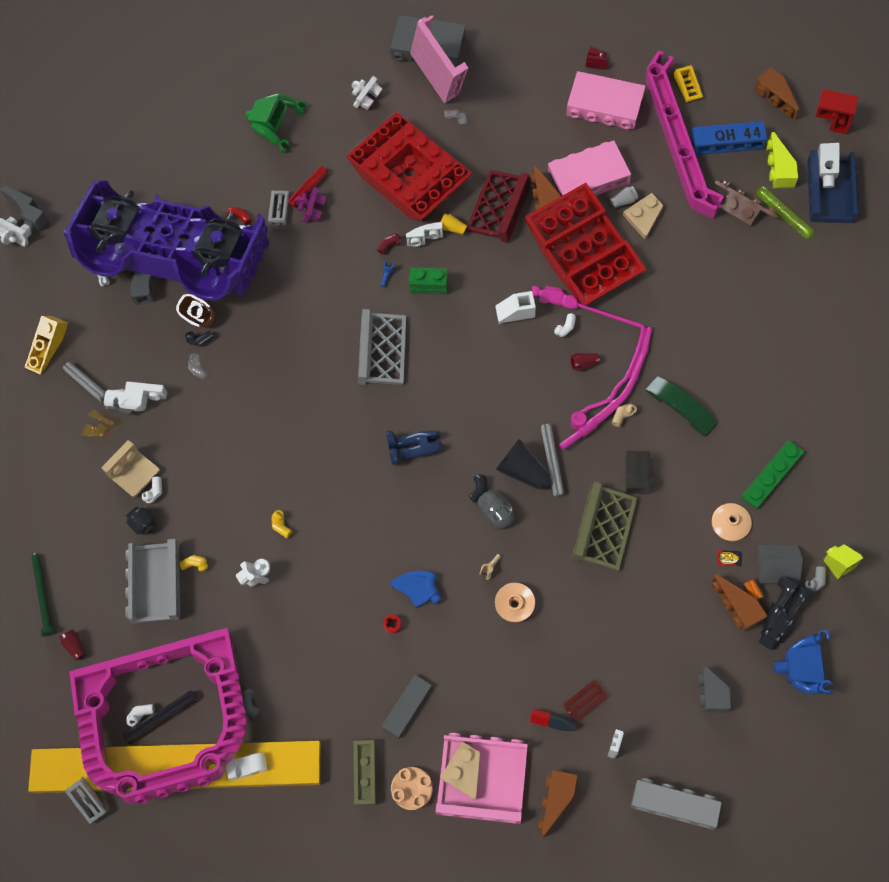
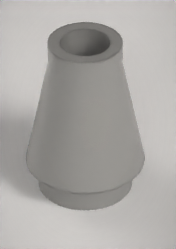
M627 186L615 197L611 198L610 201L613 207L617 208L635 203L638 195L633 186Z

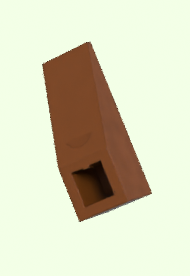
M770 67L757 79L754 90L759 96L768 100L771 105L780 109L787 117L795 120L799 107L784 76Z
M533 166L530 181L531 185L534 184L535 189H532L533 199H537V204H535L536 211L559 198L560 194L540 170Z
M718 574L714 575L711 583L712 588L716 594L719 593L722 597V604L733 615V622L738 629L741 628L744 633L765 621L767 615L756 598Z
M552 770L551 776L547 775L545 788H549L548 797L543 796L541 808L545 810V816L540 818L538 831H542L541 837L546 836L573 800L577 780L576 774Z

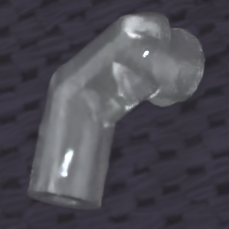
M458 109L444 110L445 119L458 118L459 124H467L468 115Z

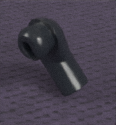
M189 331L186 333L185 338L190 345L202 346L212 340L214 336L210 331L205 332L201 336Z
M481 474L474 476L476 489L469 495V498L474 503L487 492V478Z

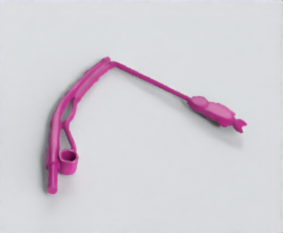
M532 286L533 297L539 296V302L562 305L569 309L581 307L641 328L638 345L625 377L615 386L611 396L585 407L580 412L572 414L570 425L576 432L559 444L560 448L564 451L578 439L584 438L595 430L598 424L617 410L627 399L639 378V373L648 354L652 327L645 328L640 323L584 306L577 301L574 295H566L561 288L545 286L546 289L541 290L537 286ZM630 378L621 395L613 400L621 385ZM610 403L600 413L586 422L585 413L587 411Z

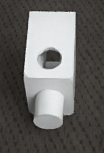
M824 143L819 146V179H823V188H833L834 179L839 175V143Z

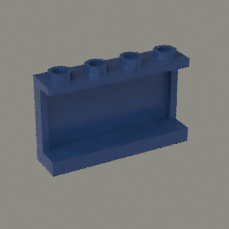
M810 150L807 159L810 222L854 223L856 217L860 215V205H857L859 190H856L858 174H855L858 161L855 159L854 152H850L848 157H839V175L834 179V187L823 188V179H819L818 150Z

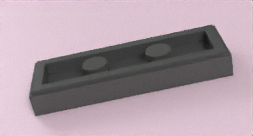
M414 674L381 727L397 738H400L432 685Z

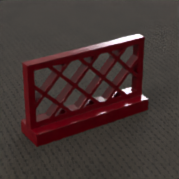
M490 170L466 227L467 232L500 238L501 242L508 243L531 186L529 174L522 173L519 176ZM493 177L501 179V181L493 185L491 183ZM512 180L517 181L516 185L510 188L506 184ZM504 185L506 190L498 194L495 189ZM493 190L495 196L486 199V193ZM510 194V200L503 203L501 197ZM498 199L501 204L492 208L489 203ZM487 205L490 210L480 214V208ZM504 208L505 214L497 218L495 212ZM493 214L495 219L486 223L483 218ZM479 220L484 224L478 228L473 227V224ZM496 223L499 224L498 231L489 229L490 226Z

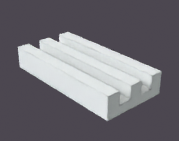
M615 730L607 757L616 758L623 738V731Z

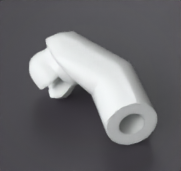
M571 313L568 314L565 325L563 327L558 325L554 333L559 335V337H565L574 329L576 316Z
M153 477L152 489L143 492L142 500L146 501V503H153L162 494L161 477Z

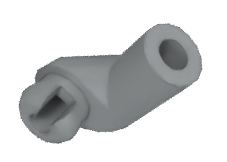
M816 567L815 578L805 582L807 590L814 593L825 586L826 568Z

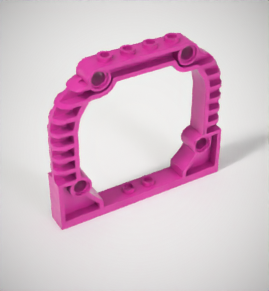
M228 628L69 671L74 714L78 721L82 763L85 772L96 786L108 793L119 795L127 804H144L153 798H165L171 793L186 792L192 787L207 786L211 782L219 780L225 773L224 766L234 758V755L243 744L247 730V719L233 639ZM192 655L195 661L204 665V671L209 680L218 686L223 713V731L217 744L201 750L191 763L145 776H140L137 772L131 770L114 773L109 768L106 759L102 717L110 709L109 702L106 699L117 683L116 676L135 670H145L149 666L166 664L171 660ZM212 764H216L214 769L208 770ZM133 787V790L130 793L126 794V791L129 788Z

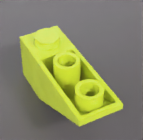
M772 132L770 139H767L766 149L770 152V155H768V166H771L769 179L773 182V188H793L798 180L797 162L775 132Z

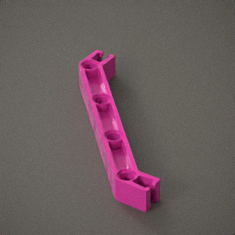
M658 51L648 65L646 84L689 206L693 210L714 219L717 209H720L724 196L708 189L667 77L672 69L674 57L669 56L666 64L662 66L661 61L664 53Z

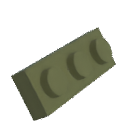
M353 741L354 805H376L375 741Z

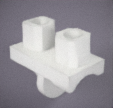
M373 76L366 86H364L366 83L364 80L352 83V88L354 89L352 94L356 96L359 93L356 102L353 104L354 107L358 108L360 105L366 110L370 108L374 100L367 96L368 93L377 98L382 91V88L376 83V77Z
M12 217L7 220L0 218V236L3 244L8 245L10 242H16L24 247L28 245L27 238L31 235L30 226L24 224L18 227L16 219Z
M259 559L254 564L244 561L240 564L243 570L236 574V577L241 585L248 584L250 587H254L258 583L266 584L269 582V579L264 577L270 572V563L267 560Z

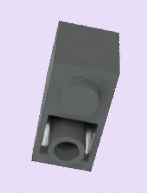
M703 667L701 673H698L697 676L698 686L702 688V694H699V706L703 707V713H728L731 709L730 688L708 667Z

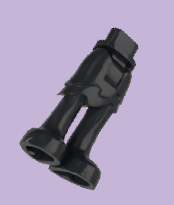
M780 577L778 580V586L782 589L776 604L773 602L769 608L763 630L760 632L762 636L759 643L770 650L774 649L776 643L780 644L781 639L787 635L794 624L793 620L804 603H810L814 597L809 590L798 587L799 584L784 577ZM795 593L794 600L786 612L784 608Z

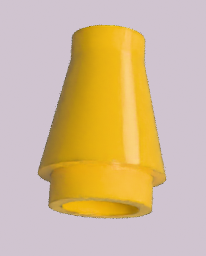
M445 213L442 217V230L461 235L464 234L467 227L466 224L451 214Z

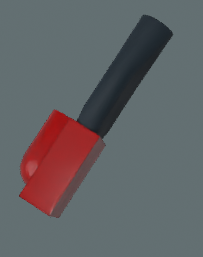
M532 710L530 723L545 727L549 726L561 731H575L576 723L564 717L551 715L550 712L542 710Z

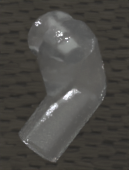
M193 353L188 359V369L190 373L204 380L208 372L200 368V357L198 354Z

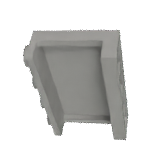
M167 539V543L142 546H135L133 543H129L128 550L125 552L126 561H128V568L125 571L126 579L128 580V587L125 589L126 599H128V606L125 608L126 618L132 624L180 620L179 543L176 539Z

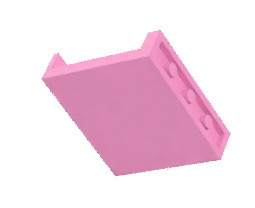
M431 15L428 18L423 17L418 21L410 54L445 104L459 95L468 67L465 62L456 68L430 32L434 18Z
M449 733V736L444 735L441 775L461 742L480 752L477 796L473 800L440 779L436 815L520 824L528 744H523L524 741L516 739L511 740V742H503L502 738L497 737L483 740L482 736L470 735V738L461 737V734Z

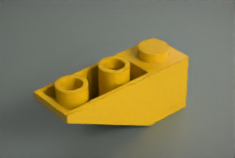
M41 316L25 368L38 374L43 373L64 338L68 322L54 316Z

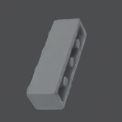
M646 778L636 781L630 808L711 830L717 828L722 802L716 801V797L711 795L700 797L695 795L696 792L688 789H683V792L674 790L675 787L669 784L655 785L653 780Z

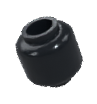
M136 506L126 515L127 525L137 535L142 533L147 535L155 528L153 524L156 518L145 506Z

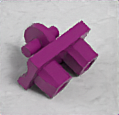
M313 187L309 199H307L308 195L305 193L302 194V197H296L295 204L299 206L298 210L303 211L306 208L302 222L307 223L308 220L319 221L322 211L313 208V206L323 207L326 196L318 193L319 188Z

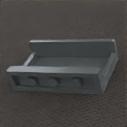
M398 16L390 46L392 59L416 63L410 51L417 23L422 18ZM433 20L430 32L456 68L458 66L462 41H465L466 37L465 24Z

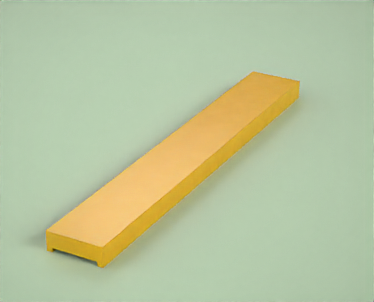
M321 742L243 743L233 759L264 753L268 771L230 781L225 765V773L219 780L213 781L207 786H195L190 789L321 785ZM216 744L105 747L109 768L114 773L131 770L137 772L140 776H145L191 763L201 750ZM81 748L32 749L28 792H65L67 788L82 777L85 778L94 792L104 791L96 786L87 776L82 763ZM212 764L208 770L214 769L216 764Z

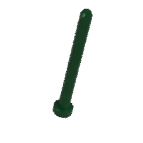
M34 553L31 558L43 628L40 631L41 636L46 637L54 635L56 632L55 627L51 626L40 556L38 553Z

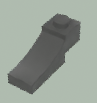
M4 184L1 192L8 201L15 204L22 211L21 217L24 220V224L30 226L32 230L41 231L48 222L44 212L38 209L32 198Z

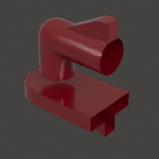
M590 46L585 66L588 68L606 69L609 64L606 59V52Z

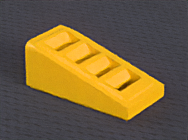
M692 65L676 69L673 75L686 103L703 98ZM696 92L697 95L689 97V93Z

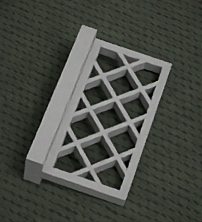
M362 309L358 384L365 385L368 382L403 385L405 315L370 313V310ZM373 319H381L384 324L377 328L373 324ZM394 320L402 321V326L397 330L390 324ZM386 326L393 332L387 338L381 332ZM376 334L383 339L378 345L372 341V337ZM395 335L401 340V343L396 347L389 341ZM385 343L392 348L387 354L380 349ZM376 350L382 356L377 362L371 357V354ZM394 352L400 356V360L397 363H394L389 358ZM384 360L392 366L387 371H384L379 366ZM375 367L382 373L379 377H370V371ZM395 369L400 374L399 379H392L388 373Z

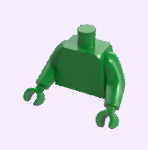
M278 93L255 101L252 110L246 112V119L251 123L252 129L272 144L279 145V151L286 153V149L282 146L285 145L289 148V142L287 140H279L275 133H277L288 107H295L296 113L302 115L304 114L306 104L301 100L295 102V99Z

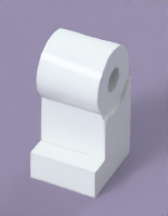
M264 753L232 759L226 765L230 781L268 771Z

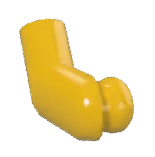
M276 510L271 518L272 528L283 537L289 538L292 530L284 526V513Z

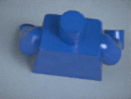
M821 630L818 635L814 634L802 638L791 645L784 654V661H774V673H786L787 683L792 684L795 689L804 694H821L825 692L827 695H833L834 692L832 690H826L827 686L834 684L824 679L821 647L819 644L820 640L823 639L822 634L824 632L827 634L826 640L830 639V633L827 630Z

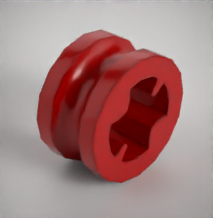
M390 614L383 620V626L387 633L396 634L400 631L402 625L397 615ZM390 620H392L393 622L397 621L398 623H395L397 627L393 628L391 626L388 628V622Z

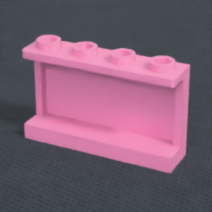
M577 71L568 100L566 115L590 122L604 123L608 126L613 125L623 129L634 130L640 105L644 98L645 85Z
M615 141L604 142L599 146L587 148L582 152L573 153L565 158L555 159L548 163V174L552 175L561 196L585 182L595 196L630 184L631 173Z

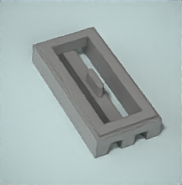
M271 191L268 216L269 225H272V223H276V225L280 223L283 225L287 224L289 191ZM276 195H279L276 218H273ZM283 195H285L283 216L282 218H280Z
M84 777L65 790L89 824L108 811ZM74 789L78 792L84 803L88 805V807L91 809L95 816L91 815V813L88 811V809L85 807V805L81 802V800L73 791Z

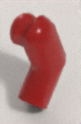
M228 208L226 216H228L229 212H233L246 226L252 223V219L244 209Z

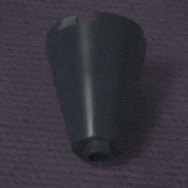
M520 439L517 440L496 468L498 472L537 490L541 487L545 489L551 481L548 478L550 476L549 472Z

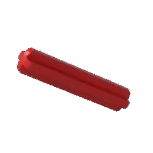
M320 166L288 199L289 204L294 208L297 207L295 204L296 197H302L303 193L308 195L313 190V187L328 174L327 169Z

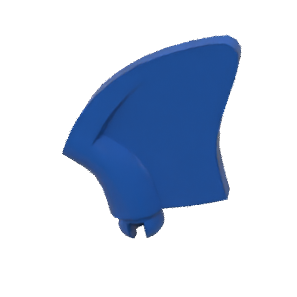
M428 571L408 572L390 582L393 588L411 599L415 608L428 601L437 604L438 601L442 600V597L439 595L440 592L435 585L438 576Z

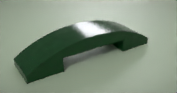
M657 376L645 389L659 402L662 400L690 422V426L704 437L717 424L716 420L696 400L663 378Z

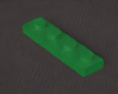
M788 440L744 492L741 499L757 510L803 455L804 451Z

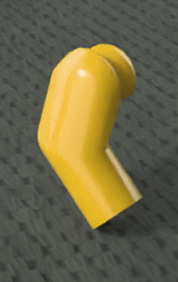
M192 555L179 562L182 571L192 566L198 567L199 571H204L208 568L207 560L196 555Z

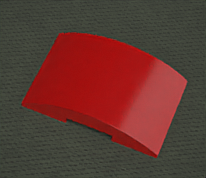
M586 182L525 217L526 223L546 260L566 288L584 306L647 270L627 240L624 241L605 215L606 210Z

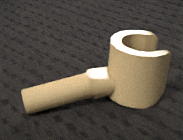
M497 554L489 564H483L479 575L487 573L486 580L490 579L493 567L501 556Z

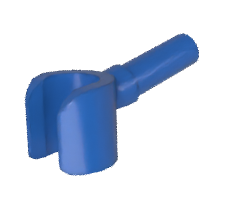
M387 261L383 263L384 277L381 287H385L389 275L394 273V262L391 267H387Z

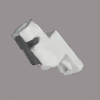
M126 382L125 390L106 391L104 405L108 410L130 415L133 411H144L148 398L155 401L166 399L167 391L163 385Z

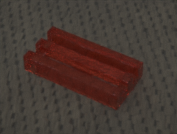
M593 680L566 701L562 707L576 722L604 700L607 694ZM592 687L595 688V690H593L590 694H588L585 698L578 702L574 707H572L571 709L569 708V706L573 702H575L588 690H590ZM599 693L600 696L577 715L574 714L578 708Z

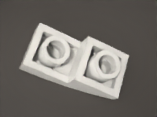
M442 222L423 225L406 234L407 246L418 247L425 245L426 238H442Z

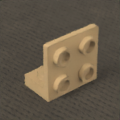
M129 440L102 467L105 474L133 498L160 472V469L143 456Z

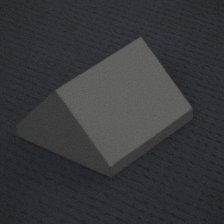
M757 545L759 584H778L779 578L784 577L800 585L803 558L798 545Z

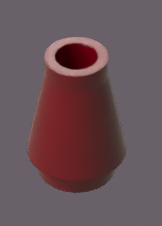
M575 353L570 357L571 367L577 371L600 362L598 353Z
M74 629L65 632L59 637L61 640L60 644L73 656L75 661L86 655L78 632L75 633Z

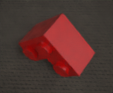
M823 89L815 117L831 120L829 131L847 135L859 96Z

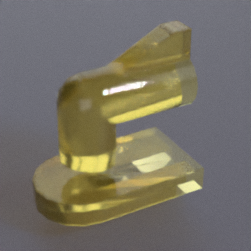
M95 409L88 413L89 416L111 426L114 423L104 418ZM101 423L98 424L97 428L85 424L81 435L100 438L107 427Z

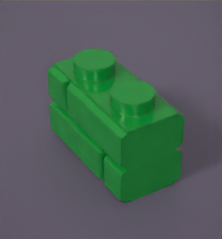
M410 268V293L447 294V269Z

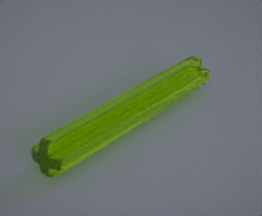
M764 186L757 190L756 195L770 207L777 210V213L807 239L813 235L814 230Z

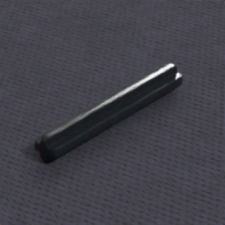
M192 690L188 691L123 734L125 741L131 744L197 700L195 693Z

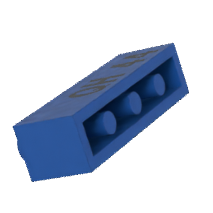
M764 121L727 125L717 124L705 127L698 126L692 129L691 143L695 155L762 150L767 142Z

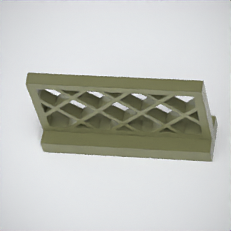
M594 481L589 489L571 559L576 561L583 560L618 572L637 497L602 487L601 483ZM602 493L609 494L613 502L605 505L601 499ZM623 499L631 501L630 508L623 511L619 504V501ZM613 504L616 505L620 512L614 517L611 516L607 507ZM604 510L608 520L600 523L596 515L599 511ZM620 516L626 522L625 526L621 529L618 528L614 519ZM611 522L615 532L607 535L602 525ZM599 528L604 537L595 541L592 531ZM618 534L621 544L614 547L609 537ZM606 540L611 550L602 553L598 543ZM592 546L595 547L599 554L595 558L586 556L588 548ZM613 552L617 559L616 564L608 563L604 556Z

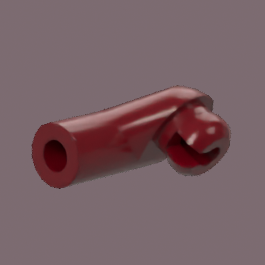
M397 233L383 238L377 248V252L384 255L391 244L395 246L400 245L402 238Z

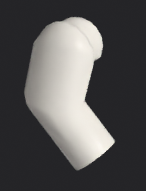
M154 704L135 706L127 716V724L134 727L141 721L144 715L154 714Z

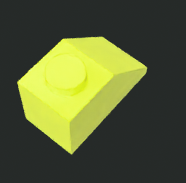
M843 544L840 547L833 546L826 552L827 556L824 558V562L838 580L853 571L863 557Z

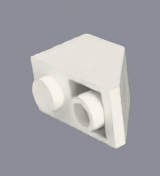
M532 291L513 294L495 306L499 324L535 318L536 307Z

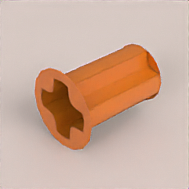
M755 578L742 584L746 587L749 595L757 600L764 597L754 580Z

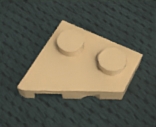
M651 193L625 210L623 216L646 239L656 222V218L661 213L663 205Z
M461 742L440 779L473 800L477 796L480 752Z

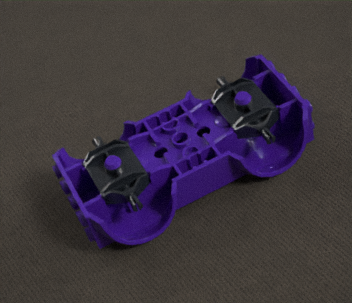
M105 180L93 181L91 187L87 189L84 199L80 201L78 210L73 214L70 224L64 230V236L66 237L71 256L76 258L88 271L99 276L109 277L120 274L126 269L179 281L189 293L204 300L220 299L229 293L244 296L246 289L250 288L252 276L256 275L258 263L262 262L263 252L269 246V238H267L268 227L265 225V218L261 214H257V222L253 225H238L233 222L236 214L233 212H229L227 218L223 219L210 206H204L199 209L160 200L157 194H155V201L152 203L135 202L131 200L134 195L132 190H127L125 196H121ZM145 230L153 231V233H152V234H150V232H146V233H145ZM179 237L189 240L182 242L181 239H179Z

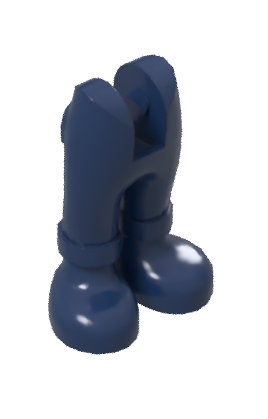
M386 431L392 465H397L404 458L408 460L410 458L430 455L443 449L441 442L428 443L440 439L439 431H421L408 436H401V438L396 437L393 431ZM412 445H418V446L411 447V448H404V447H408V446H412Z

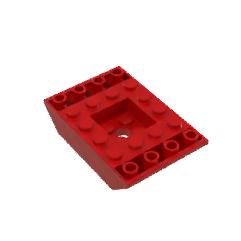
M397 111L346 155L363 180L407 217L414 220H423L472 176L471 171ZM409 171L415 173L413 176L405 175Z

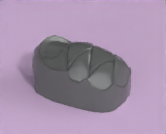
M490 489L479 497L478 508L491 527L503 529L513 523L515 519L513 508L497 491Z

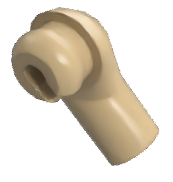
M634 404L618 407L612 420V425L620 427L624 418L630 417L637 412V407Z

